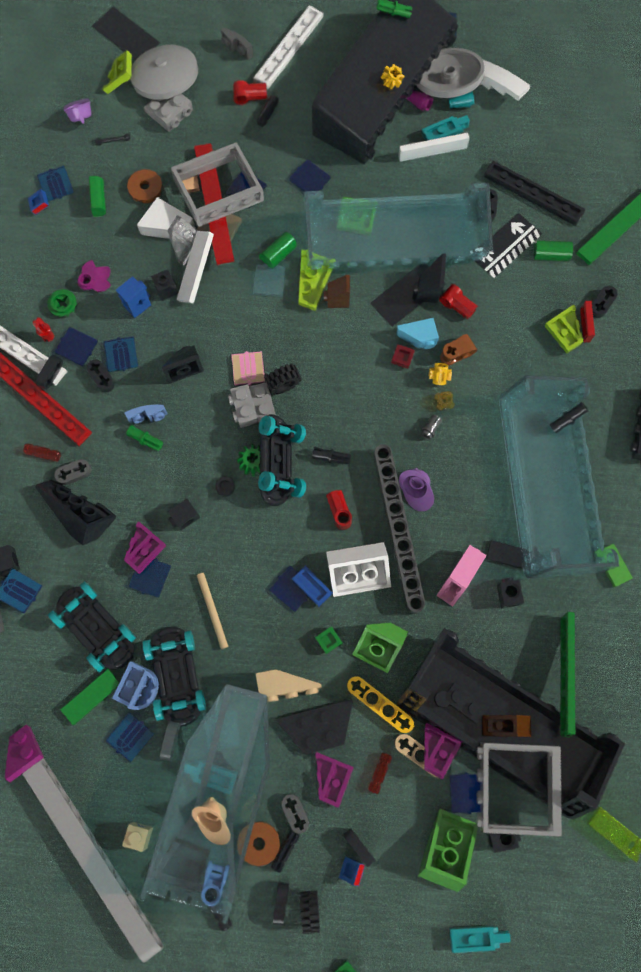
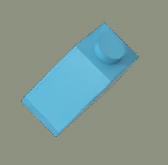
M434 318L397 325V337L418 349H431L438 343L439 336Z

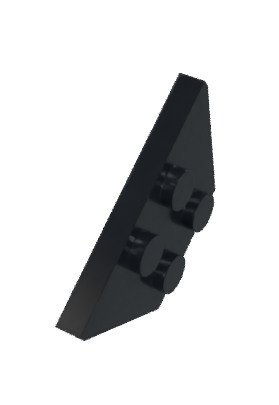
M353 700L277 719V722L304 755L345 744Z

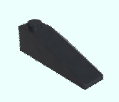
M53 480L36 484L35 488L69 535L82 546L97 540L116 519V515L100 503L95 505L87 501L88 497L84 495L79 497L71 493V489Z

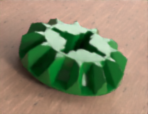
M60 289L50 295L47 305L53 315L61 318L62 316H69L71 312H74L77 302L75 295L71 291ZM58 301L65 302L67 304V307H60Z

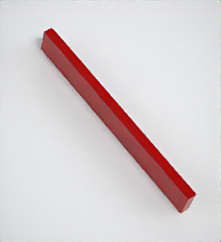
M211 143L194 146L196 157L213 151ZM216 168L199 174L205 205L222 199ZM226 216L210 222V232L214 234L212 244L216 264L235 262Z
M0 353V378L80 447L92 432Z

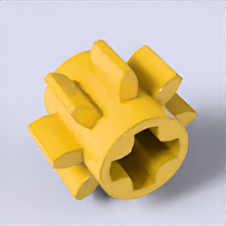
M395 64L390 68L386 66L381 75V79L384 82L383 85H386L391 90L394 86L399 88L404 78L401 71L402 68L395 66Z
M435 363L434 368L430 367L429 379H433V384L445 385L447 380L451 381L452 369H448L447 364Z

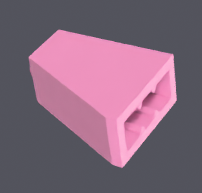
M469 545L436 596L453 607L470 584L486 555Z

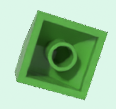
M392 623L366 625L352 655L388 673L405 641L408 631Z

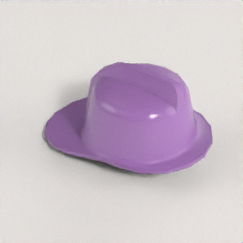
M89 99L74 101L63 108L72 122L81 121L82 124H85V119L92 115Z
M418 468L402 472L399 477V484L406 501L414 510L427 511L434 503V495L430 487L431 481L429 476Z

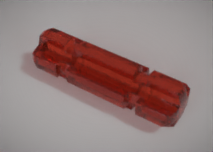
M26 443L23 448L25 454L48 460L51 459L56 462L61 457L59 451L37 445L33 446Z
M387 753L381 754L380 763L377 764L372 777L373 782L370 783L368 788L372 793H379L381 789L380 784L383 783L389 768L387 766L392 760V756Z

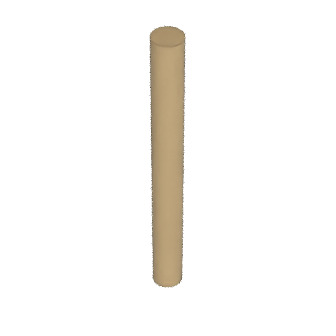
M200 573L197 575L222 650L228 648V644L205 575Z

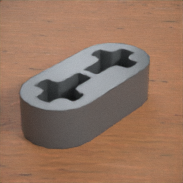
M80 459L59 467L55 471L54 476L61 485H69L88 477L91 474L92 468L86 460ZM81 465H83L84 467H86V468H84V472H83V473H81L80 471H77V470L80 469V466H81ZM63 472H65L66 474H68V475H66V479H65V480H63L62 478H60V477L63 476V475H62Z
M169 721L160 752V759L171 761L178 738L180 723Z
M287 794L282 800V809L292 830L295 833H304L309 827L308 816L299 797L295 794ZM288 798L297 801V803L294 805L296 809V812L294 813L291 807L285 806V804H287ZM298 814L300 820L304 819L306 821L303 824V829H300L299 826H294L297 822L294 815Z

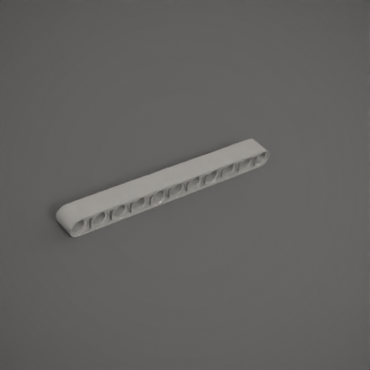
M44 758L22 773L134 951L141 961L145 963L163 949L159 936Z

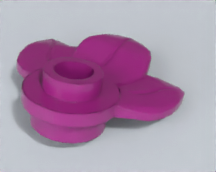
M92 260L88 261L83 265L82 274L78 277L79 287L82 290L93 289L96 292L109 289L111 284L107 279L110 276V267H96Z

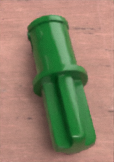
M378 0L376 4L377 10L391 13V16L399 15L409 19L412 13L409 12L412 11V6L399 4L396 0L394 2Z
M133 425L126 432V436L140 442V445H146L156 451L161 450L163 446L161 440L151 436L148 431L144 432Z

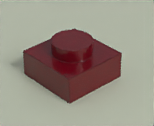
M397 344L391 363L409 369L415 350Z

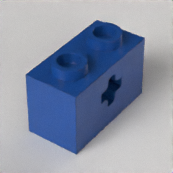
M132 276L117 288L116 292L123 306L136 318L151 306L145 284L141 280L137 281Z

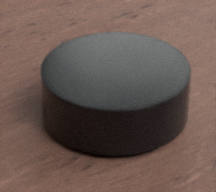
M221 477L216 482L215 487L219 495L227 497L233 494L235 484L231 478Z

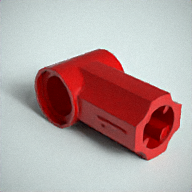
M243 80L234 82V102L238 105H245L249 100L267 99L266 83L248 84Z
M451 284L439 297L442 305L449 309L453 308L466 319L470 318L478 307L465 297L462 290L454 284Z
M342 490L332 491L326 495L335 520V525L340 530H347L352 524V515ZM341 516H346L349 519L346 523L338 521Z

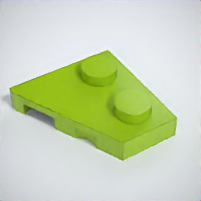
M128 50L119 55L112 64V69L107 76L110 82L103 86V91L107 94L123 82L129 81L131 77L132 54Z
M574 304L545 324L546 329L567 354L583 343Z

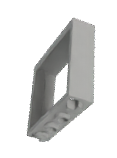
M237 142L171 167L174 181L198 227L264 201L263 189ZM236 160L251 188L196 209L182 181Z
M481 742V747L477 748V759L481 760V768L477 769V782H480V791H477V804H480V813H477V826L480 827V830L483 833L562 836L561 747ZM488 749L547 752L548 826L488 824Z

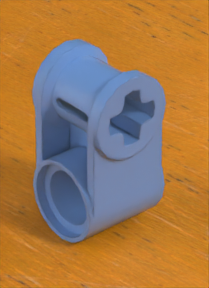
M209 860L201 893L202 901L207 906H215L220 902L230 865L221 866L213 864ZM210 889H214L218 893L217 899L213 902H208L205 898L206 892Z

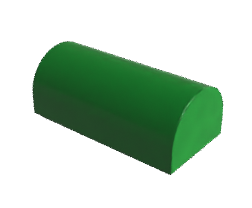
M89 176L92 216H103L106 214L104 180L99 176Z
M284 232L259 255V259L273 269L297 247L296 240L290 233Z
M535 240L534 260L570 261L572 258L573 242Z

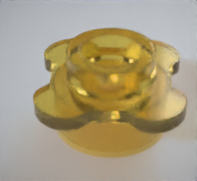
M447 391L435 394V399L437 400L436 408L438 410L454 408L455 403L453 402L452 392Z

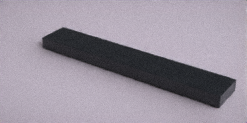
M492 161L484 173V178L575 226L586 210L495 161Z

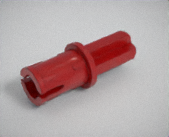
M39 317L33 320L36 333L45 342L52 341L54 334L49 324L44 323Z

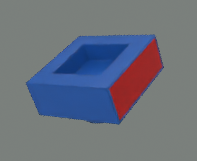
M42 189L28 198L30 210L35 215L49 206L46 192Z
M345 857L339 878L351 885L359 886L365 864L350 857Z

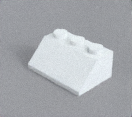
M384 542L326 552L333 597L391 587L388 554Z

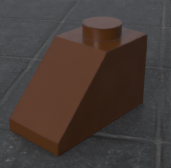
M344 275L327 283V290H324V301H327V308H349L350 275Z
M482 716L483 736L531 737V716Z

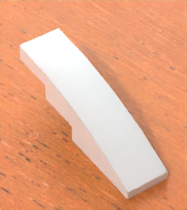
M483 60L484 78L481 84L488 90L493 87L502 95L507 92L517 101L529 91L530 85L504 68Z

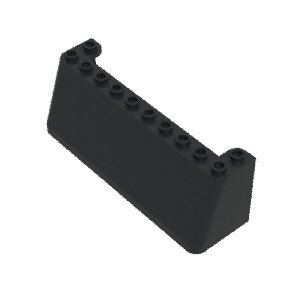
M396 0L399 4L412 6V11H409L412 12L409 19L399 15L391 16V13L384 11L378 12L315 97L312 104L313 136L363 164H366L369 159L373 158L376 151L374 146L378 136L383 135L388 122L391 123L396 111L401 110L406 97L411 96L414 86L420 83L424 72H428L432 61L438 58L441 48L452 47L456 40L455 33L459 26L457 19L435 0ZM395 64V66L402 68L401 71L404 78L399 88L394 86L391 90L386 85H383L384 82L381 79V75L386 66L390 68Z
M444 628L433 642L397 701L398 707L424 725L428 723L462 741L460 748L476 759L477 748L481 747V742L560 746L561 814L567 818L576 819L597 810L625 743L619 740V737L613 733L596 736L589 728L581 726L576 722L575 734L568 738L561 737L560 712L553 705L546 704L536 694L527 692L517 682L510 681L504 677L500 671L488 667L483 660L476 659L464 648L457 647L459 643L457 634L452 630ZM455 682L488 706L483 715L531 716V737L483 736L482 717L476 724L450 704L447 707L438 706L435 702V696L440 691L448 692ZM488 749V767L548 805L547 752Z

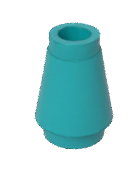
M473 91L458 97L448 98L450 109L470 108L471 105L475 104Z

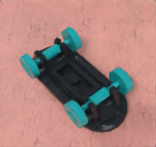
M274 414L262 417L259 423L260 476L258 486L265 503L270 506H279L287 501L290 494L293 497L300 498L306 491V482L303 479H291V441L298 444L303 442L306 436V429L300 424L287 425L283 419Z
M84 581L80 584V587L69 588L63 592L56 605L57 613L52 610L47 615L60 629L66 626L90 653L86 659L98 672L102 671L104 667L109 669L121 668L128 664L133 657V641L136 637L124 624L120 625L96 599L97 593Z
M174 626L166 627L156 633L152 642L150 640L143 641L145 658L147 661L153 660L154 672L159 683V699L153 700V709L157 721L163 720L165 717L168 722L174 721L180 723V726H187L198 718L201 711L206 710L203 690H199L192 653L195 650V644L191 630L184 631Z

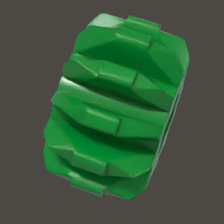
M251 444V449L244 446L245 452L239 451L240 458L237 459V463L240 464L239 469L244 470L245 475H248L251 471L252 477H255V472L258 471L260 474V445L255 449L254 444ZM253 457L256 458L254 463L250 462Z

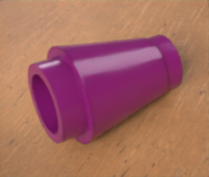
M413 91L411 96L407 97V100L421 111H429L433 104V97L426 93Z

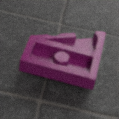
M138 521L134 537L131 538L130 548L126 552L124 561L140 574L166 545Z
M426 723L424 770L443 780L462 745V741Z
M27 724L9 737L5 779L9 782L44 758L33 731Z
M316 752L319 800L339 808L354 767Z

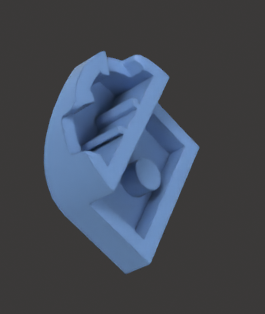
M130 661L112 699L128 706L127 708L132 710L147 708L152 704L158 692L159 683L155 673Z

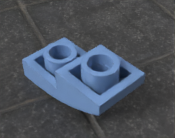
M158 404L141 406L124 412L131 425L142 422L146 417L151 422L160 421L168 414L164 405Z

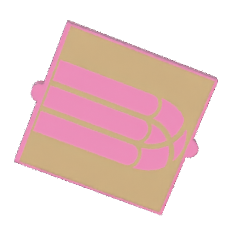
M246 351L242 354H232L235 386L247 384L251 386L252 384L265 383L262 351L252 353Z

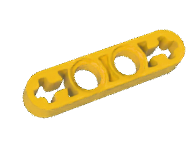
M357 676L349 679L347 683L348 691L401 733H408L413 729L414 721L411 716L369 683ZM352 681H360V687L365 689V686L369 688L364 693L363 698L359 696L362 693L358 689L352 690ZM371 692L376 693L378 696L377 703L369 704L366 700L367 694ZM390 705L393 707L394 714L391 717L384 716L382 712L384 706ZM398 711L401 713L399 718L402 720L407 718L409 720V728L401 729L399 721L396 720L395 724L391 721L397 716Z

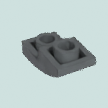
M221 29V41L226 48L228 47L232 52L238 50L240 55H244L247 60L253 57V49L249 41L230 29Z

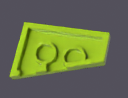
M301 249L298 305L316 311L334 268L335 261Z

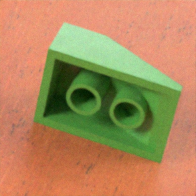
M439 809L423 854L418 876L459 892L467 882L478 830L477 823Z

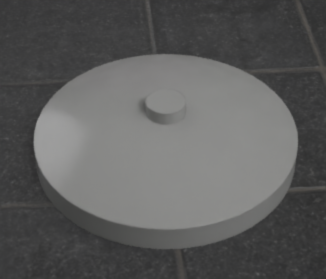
M162 45L146 51L136 59L131 67L130 79L134 89L141 96L155 100L168 99L182 94L192 86L198 76V64L194 54L187 48L178 45Z
M441 49L438 58L432 61L428 72H424L417 86L422 92L439 98H452L467 94L477 88L484 78V62L479 55L467 49Z

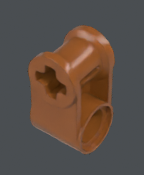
M464 334L444 346L440 360L442 363L450 366L476 353L477 348L469 335Z

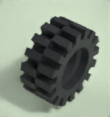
M286 364L285 367L280 366L279 369L276 368L274 372H270L265 380L271 393L278 395L285 393V391H290L291 388H295V385H299V382L302 381V377L295 364Z
M317 890L300 892L302 933H320Z

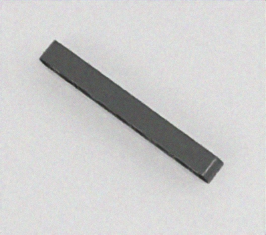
M381 444L375 449L374 462L404 602L409 613L418 614L425 606L421 581L392 450L388 445ZM385 452L388 456L380 458L378 453ZM389 470L392 475L386 477L382 474V471ZM393 488L396 493L389 495L385 490ZM397 506L400 512L392 513L389 508ZM396 524H400L403 526L404 530L402 532H396L393 526ZM405 543L408 550H399L398 544ZM405 561L410 562L412 569L404 570L402 563ZM409 580L414 581L416 588L413 590L408 589L406 582ZM413 599L418 600L420 608L413 609L410 601Z

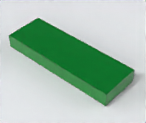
M107 669L61 709L62 713L72 725H76L117 689L120 683L110 669Z

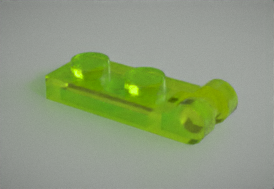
M598 807L587 824L622 851L628 858L637 863L641 853V839L603 808ZM631 841H632V842H634L635 845H634L633 848L630 850V849L628 848V846H629V844H630Z

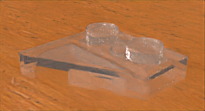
M177 215L167 231L178 262L185 265L189 259L197 230Z

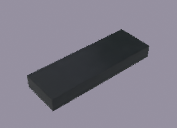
M491 540L486 559L544 574L548 555Z

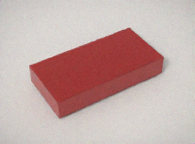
M585 301L580 308L584 343L591 342L595 336L592 301Z

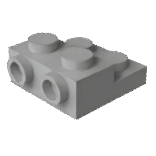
M183 94L168 99H153L144 107L145 113L168 132L176 128L193 110L191 101Z
M267 382L250 387L247 384L230 389L231 394L228 395L230 405L235 406L236 411L232 413L235 423L239 422L240 428L258 424L262 417L266 415H276Z

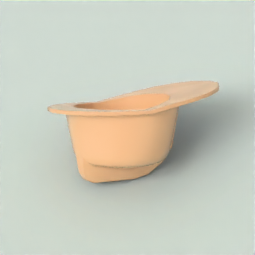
M209 797L201 806L194 807L192 816L203 835L216 845L227 844L230 841L231 834L225 823L227 817L225 807L218 803L214 797Z

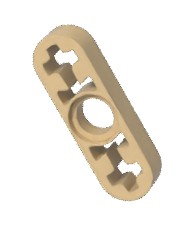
M398 735L394 742L397 751L424 769V761L418 762L415 758V753L418 750H424L425 747L409 735ZM407 738V744L413 747L414 743L417 745L413 749L411 756L407 754L410 752L409 749L405 747L400 749V739L404 740Z

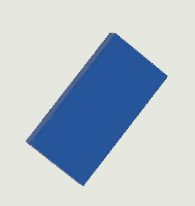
M306 565L291 579L318 607L333 594Z

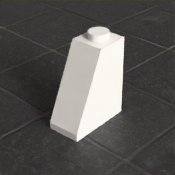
M158 197L137 224L140 234L144 236L186 240L195 230L192 217Z

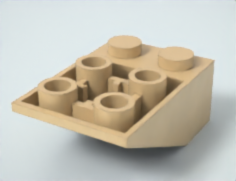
M279 670L256 673L259 694L267 696V703L278 701V697L284 695L286 699L298 697L300 692H306V695L316 694L318 689L322 688L320 683Z

